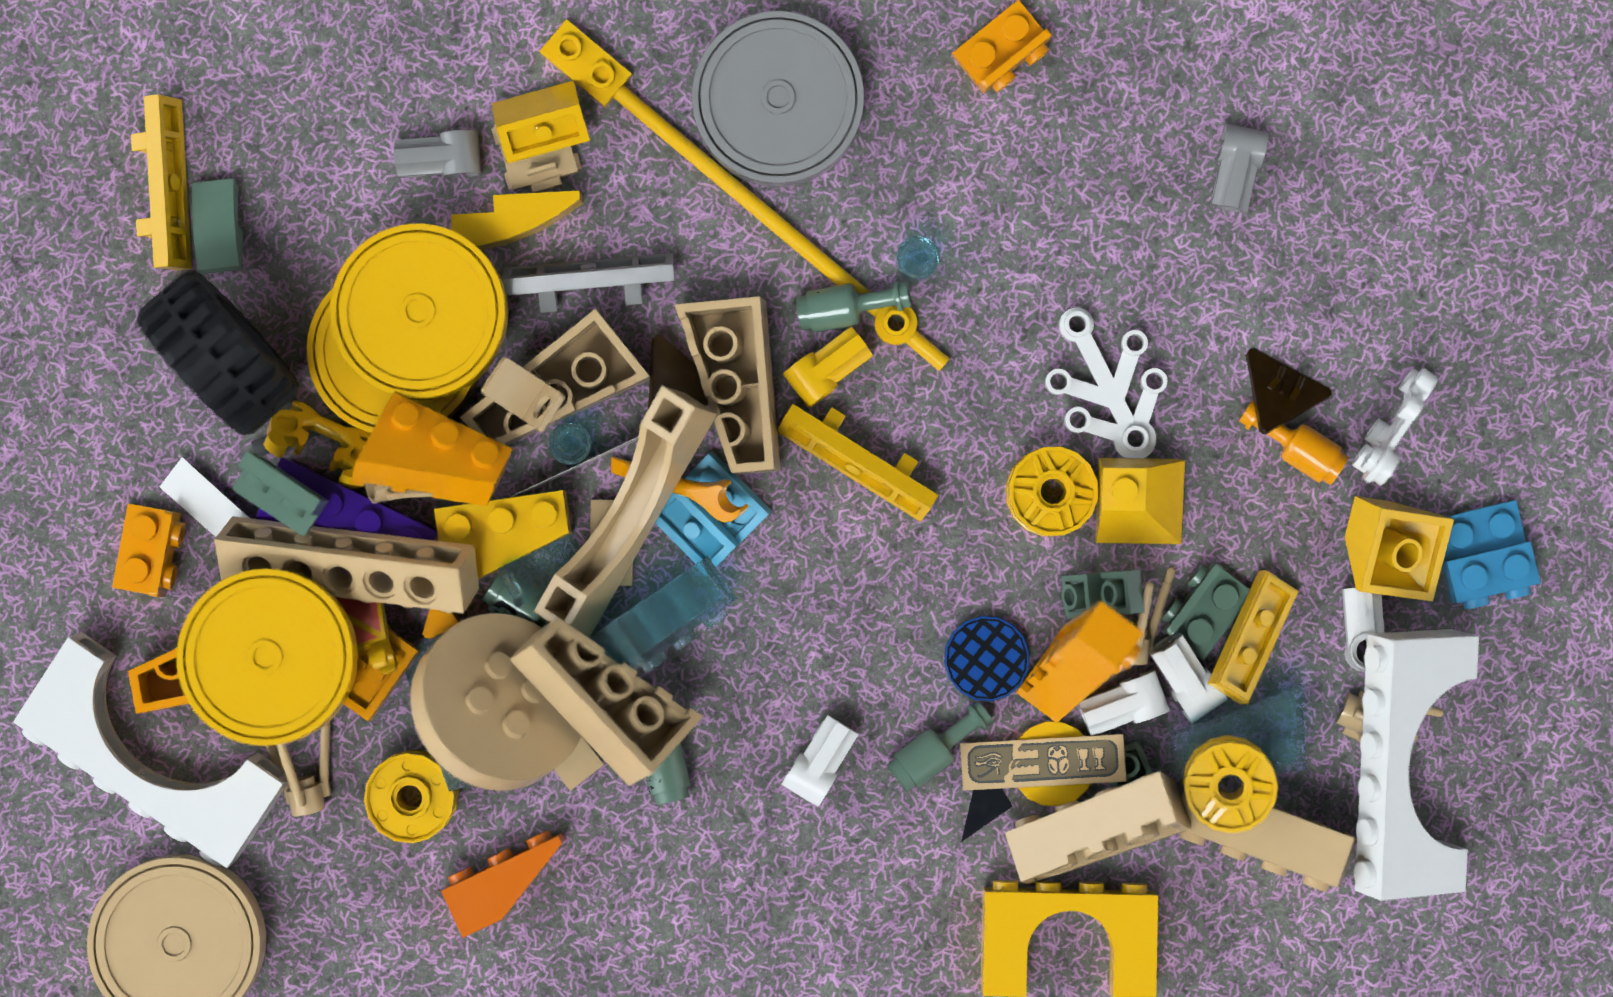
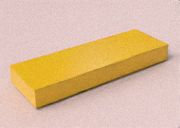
M1268 570L1258 571L1207 684L1239 704L1249 703L1299 592L1297 589Z

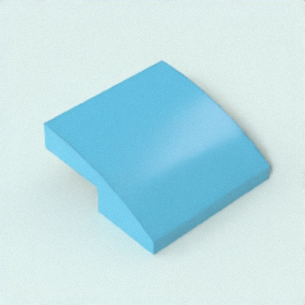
M713 451L708 453L685 479L697 482L730 480L731 484L726 489L727 498L733 505L738 507L748 504L749 507L746 512L731 522H722L716 520L695 501L672 493L655 522L707 576L772 512L736 474L731 473L730 468Z

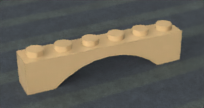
M664 386L660 388L640 423L639 437L633 460L614 502L586 543L554 574L534 612L549 622L559 617L585 636H591L717 413L684 392Z

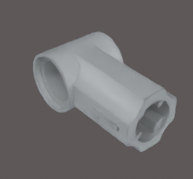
M1229 123L1225 124L1221 140H1224L1223 147L1218 149L1217 160L1220 163L1210 206L1231 212H1248L1257 169L1260 170L1265 157L1269 138L1268 132Z
M454 130L440 133V137L394 140V162L397 177L412 178L443 175L445 178H459L461 173H469V177L481 175L478 131Z

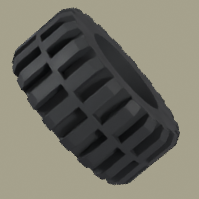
M196 270L184 271L139 310L137 324L144 336L150 341L149 343L179 376L180 380L194 392L196 397L203 404L207 405L219 419H222L232 430L235 429L238 434H254L297 396L300 384L275 349L233 303Z

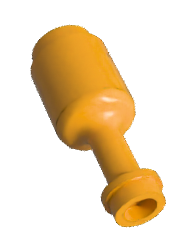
M1253 400L1238 421L1245 425L1247 430L1251 426L1258 429ZM1301 424L1297 429L1293 430L1282 425L1267 434L1282 445L1281 458L1286 463L1318 483L1324 481L1331 486L1349 459V456L1341 452L1343 447L1306 424Z

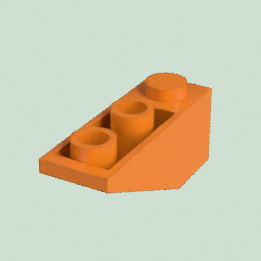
M548 829L525 840L528 848L514 855L511 849L507 848L488 857L489 866L474 873L472 867L469 866L448 876L450 885L445 886L441 893L462 938L490 926L505 917L565 841L562 832L552 836Z

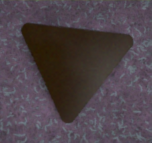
M662 335L653 337L651 342L648 409L662 386L684 392L704 406L709 405L696 365Z
M1250 349L1246 353L1258 429L1262 434L1274 431L1326 401L1332 394L1328 387L1256 349Z

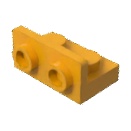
M1017 0L956 49L952 56L983 94L991 88L996 93H999L1016 79L1017 76L1012 71L1025 61L1029 66L1034 65L1050 51L1046 44L1050 42L1053 35L1048 29L1043 30L1020 0Z
M128 503L112 588L149 594V596L165 597L167 589L172 590L174 588L177 578V565L172 564L175 547H181L185 535V523L180 522L181 513Z
M388 624L390 643L398 664L397 670L382 675L380 668L374 669L370 665L369 649L359 652L356 679L352 691L344 704L368 722L373 720L421 652V650L391 630V626Z

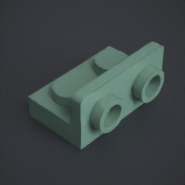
M247 451L237 465L243 469V472L233 485V490L301 536L308 534L329 502L326 498L256 452Z
M1211 562L1208 567L1201 564L1187 582V585L1192 589L1181 602L1175 598L1161 616V619L1166 622L1161 631L1168 636H1173L1178 632L1182 634L1197 658L1201 661L1205 660L1238 616L1250 591L1249 588L1223 570V567L1217 562Z

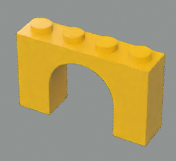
M993 880V887H983L981 992L983 996L1027 997V951L1034 930L1051 915L1064 911H1077L1088 914L1098 920L1107 933L1110 946V995L1112 997H1156L1158 895L1154 891H1147L1146 883L1125 882L1121 883V890H1104V883L1091 881L1078 882V889H1061V882L1038 881L1035 883V888H1018V881Z

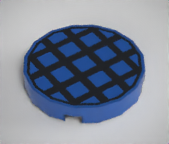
M980 616L963 622L952 632L945 646L944 665L949 680L959 692L974 700L995 701L1009 696L1022 684L1028 672L1029 651L1025 638L1014 625L998 617Z

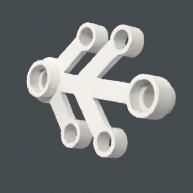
M1078 307L1067 310L1059 320L1060 334L1067 341L1076 342L1097 386L1072 378L1064 369H1054L1047 374L1045 387L1054 395L1065 393L1109 408L1117 424L1093 418L1085 408L1074 407L1065 414L1064 424L1066 428L1073 433L1084 431L1113 441L1116 451L1124 458L1147 457L1156 445V433L1149 423L1158 394L1166 388L1168 380L1166 374L1161 369L1151 368L1145 371L1140 379L1143 391L1132 415L1125 398L1139 355L1144 353L1148 347L1146 335L1139 330H1131L1122 337V353L1113 378L1091 335L1094 328L1091 314L1085 309ZM1072 317L1083 319L1085 323L1083 331L1074 332L1070 329L1069 321ZM1135 335L1141 339L1142 347L1139 351H1132L1128 348L1127 339L1129 336ZM1154 373L1161 378V385L1158 389H1151L1147 386L1146 378L1149 374ZM1054 374H1061L1066 379V385L1062 390H1056L1051 386L1050 379ZM1080 412L1084 415L1085 424L1083 427L1075 428L1071 425L1070 416L1072 413ZM1131 431L1141 433L1143 441L1140 446L1133 447L1128 443L1127 437Z
M1413 368L1402 381L1399 390L1404 393V400L1391 426L1378 418L1366 434L1364 439L1374 447L1372 448L1365 444L1352 462L1353 467L1364 473L1363 480L1366 482L1374 481L1381 486L1397 467L1401 456L1393 452V450L1425 404L1424 401L1438 381L1437 376L1425 368L1420 372Z

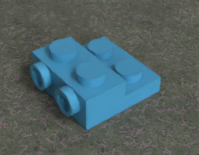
M1516 500L1447 516L1454 519L1442 565L1450 603L1463 602L1465 610L1489 605L1488 596L1504 592L1506 600L1532 594L1530 586L1541 583L1531 541L1526 542Z

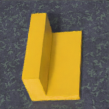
M574 80L491 103L496 130L507 164L590 141Z

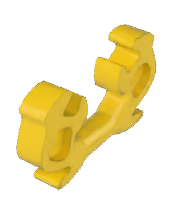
M298 400L292 402L289 410H280L270 419L267 425V436L263 443L267 451L276 457L283 458L288 446L294 448V454L299 455L308 440L309 433L307 431H315L339 442L342 446L338 447L329 465L331 471H335L337 468L343 470L338 483L351 489L361 488V486L352 485L350 482L356 460L371 433L356 427H345L319 415L312 407Z

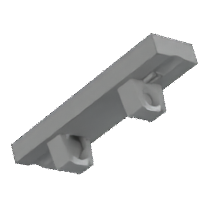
M673 253L508 267L503 268L501 280L506 296L538 293L541 313L556 312L558 310L557 291L623 285L626 305L642 304L643 283L675 281Z

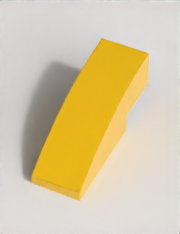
M580 191L493 195L494 212L451 214L452 231L467 238L480 250L513 243L538 233L563 219L583 204L582 194Z

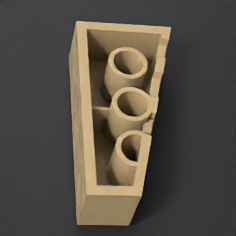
M596 309L522 367L565 395L564 401L547 427L650 380L649 374ZM484 397L460 417L468 428L506 446L538 432V430L488 397ZM550 399L546 401L545 404L542 406L538 417L545 412L549 405Z

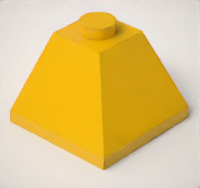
M1098 458L1096 543L1181 544L1185 460Z
M1355 496L1345 533V541L1356 590L1365 593L1433 602L1454 519L1392 501Z

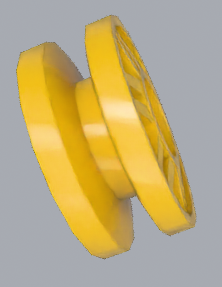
M1043 447L1023 456L1011 469L1005 485L1006 504L1013 519L1026 531L1039 536H1063L1081 528L1092 516L1098 501V481L1091 465L1077 452L1064 447ZM1046 480H1054L1062 488L1061 499L1055 504H1050L1042 498L1041 487Z
M1231 735L1211 738L1197 747L1185 764L1183 785L1188 806L1200 822L1215 831L1236 833L1250 830L1265 820L1275 805L1278 785L1272 763L1261 747L1246 738ZM1231 774L1241 778V786L1233 793H1225L1218 788L1219 781L1226 775Z
M411 749L392 755L374 769L366 783L364 804L369 820L379 833L393 841L416 843L430 839L449 823L457 809L459 788L456 777L446 771L428 751ZM411 785L419 789L422 795L420 806L413 807L404 802L402 798L404 786Z

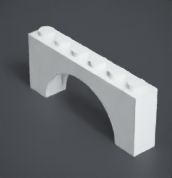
M1454 629L1367 634V648L1364 655L1366 666L1365 688L1362 698L1363 729L1360 740L1361 770L1358 783L1359 810L1358 823L1356 825L1357 851L1354 868L1355 891L1383 901L1466 891L1468 849L1442 840H1435L1424 829L1416 815L1411 799L1409 764L1415 736L1431 706L1453 686L1467 680L1477 679L1478 635Z
M83 632L68 637L13 723L23 729L22 734L31 742L38 745L45 744L59 753L57 757L63 764L76 770L81 768L94 777L93 782L97 787L107 793L114 794L116 792L128 800V806L135 813L145 818L152 817L165 826L164 831L170 837L180 842L188 841L200 850V856L210 864L215 866L223 865L226 868L231 866L239 859L289 784L284 769L259 752L247 759L235 774L212 782L191 783L165 777L146 767L123 745L112 726L108 714L106 684L116 655Z

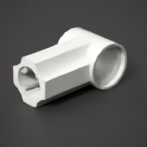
M1356 588L1342 589L1346 634L1345 659L1351 668L1365 672V663L1361 662L1357 657V646L1361 641L1367 640V634L1385 633L1382 595L1360 592Z
M1179 632L1173 636L1165 637L1156 643L1149 652L1172 688L1170 693L1175 702L1178 701L1184 709L1183 714L1191 724L1228 700L1226 695L1207 684L1211 676L1210 671L1207 668H1203L1194 651Z
M1151 670L1141 673L1140 677L1133 680L1131 678L1119 682L1120 686L1085 698L1079 703L1080 712L1089 735H1098L1132 721L1134 723L1147 721L1169 712L1170 708L1156 671Z
M827 715L812 737V741L805 752H800L794 761L795 764L788 771L781 785L818 807L838 775L835 772L859 734Z

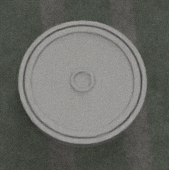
M761 12L731 24L707 47L697 66L693 80V114L697 129L706 148L729 172L758 185L770 187L794 186L813 180L826 173L843 158L851 147L862 120L864 106L863 80L852 52L845 42L829 27L811 17L795 12Z

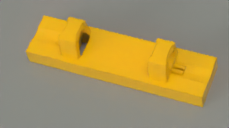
M159 94L144 96L146 132L131 134V146L134 152L141 151L147 153L151 217L136 220L137 236L152 238L154 268L189 270L192 269L182 99Z
M791 405L777 429L779 434L919 522L923 520L939 495L910 477L918 464L916 459L904 453L897 465L893 467L837 432L846 416L831 407L821 422L796 405Z

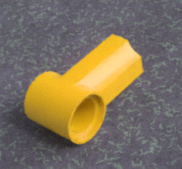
M851 326L818 352L814 353L812 351L788 368L783 375L807 408H811L839 386L838 383L870 360L873 354Z

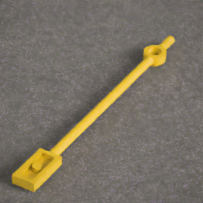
M566 19L539 51L543 57L572 81L574 80V83L604 108L613 99L619 102L834 284H852L857 293H870L853 276L628 89L625 84L632 77V73ZM897 306L867 310L875 317L874 327L876 334L886 344L897 346L906 343L938 371L949 361L950 358L916 330L917 317L910 307L904 308L903 311H898ZM894 315L900 316L904 320V327L899 331H893L888 326V319Z

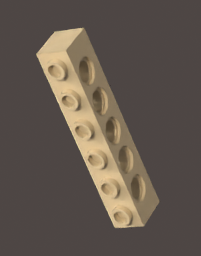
M234 516L231 517L214 539L221 581L232 575L250 570H283L314 580L326 588L334 597L355 599L365 603L395 604L405 608L435 609L445 613H464L479 590L474 545L312 526L307 535L301 536L281 522Z

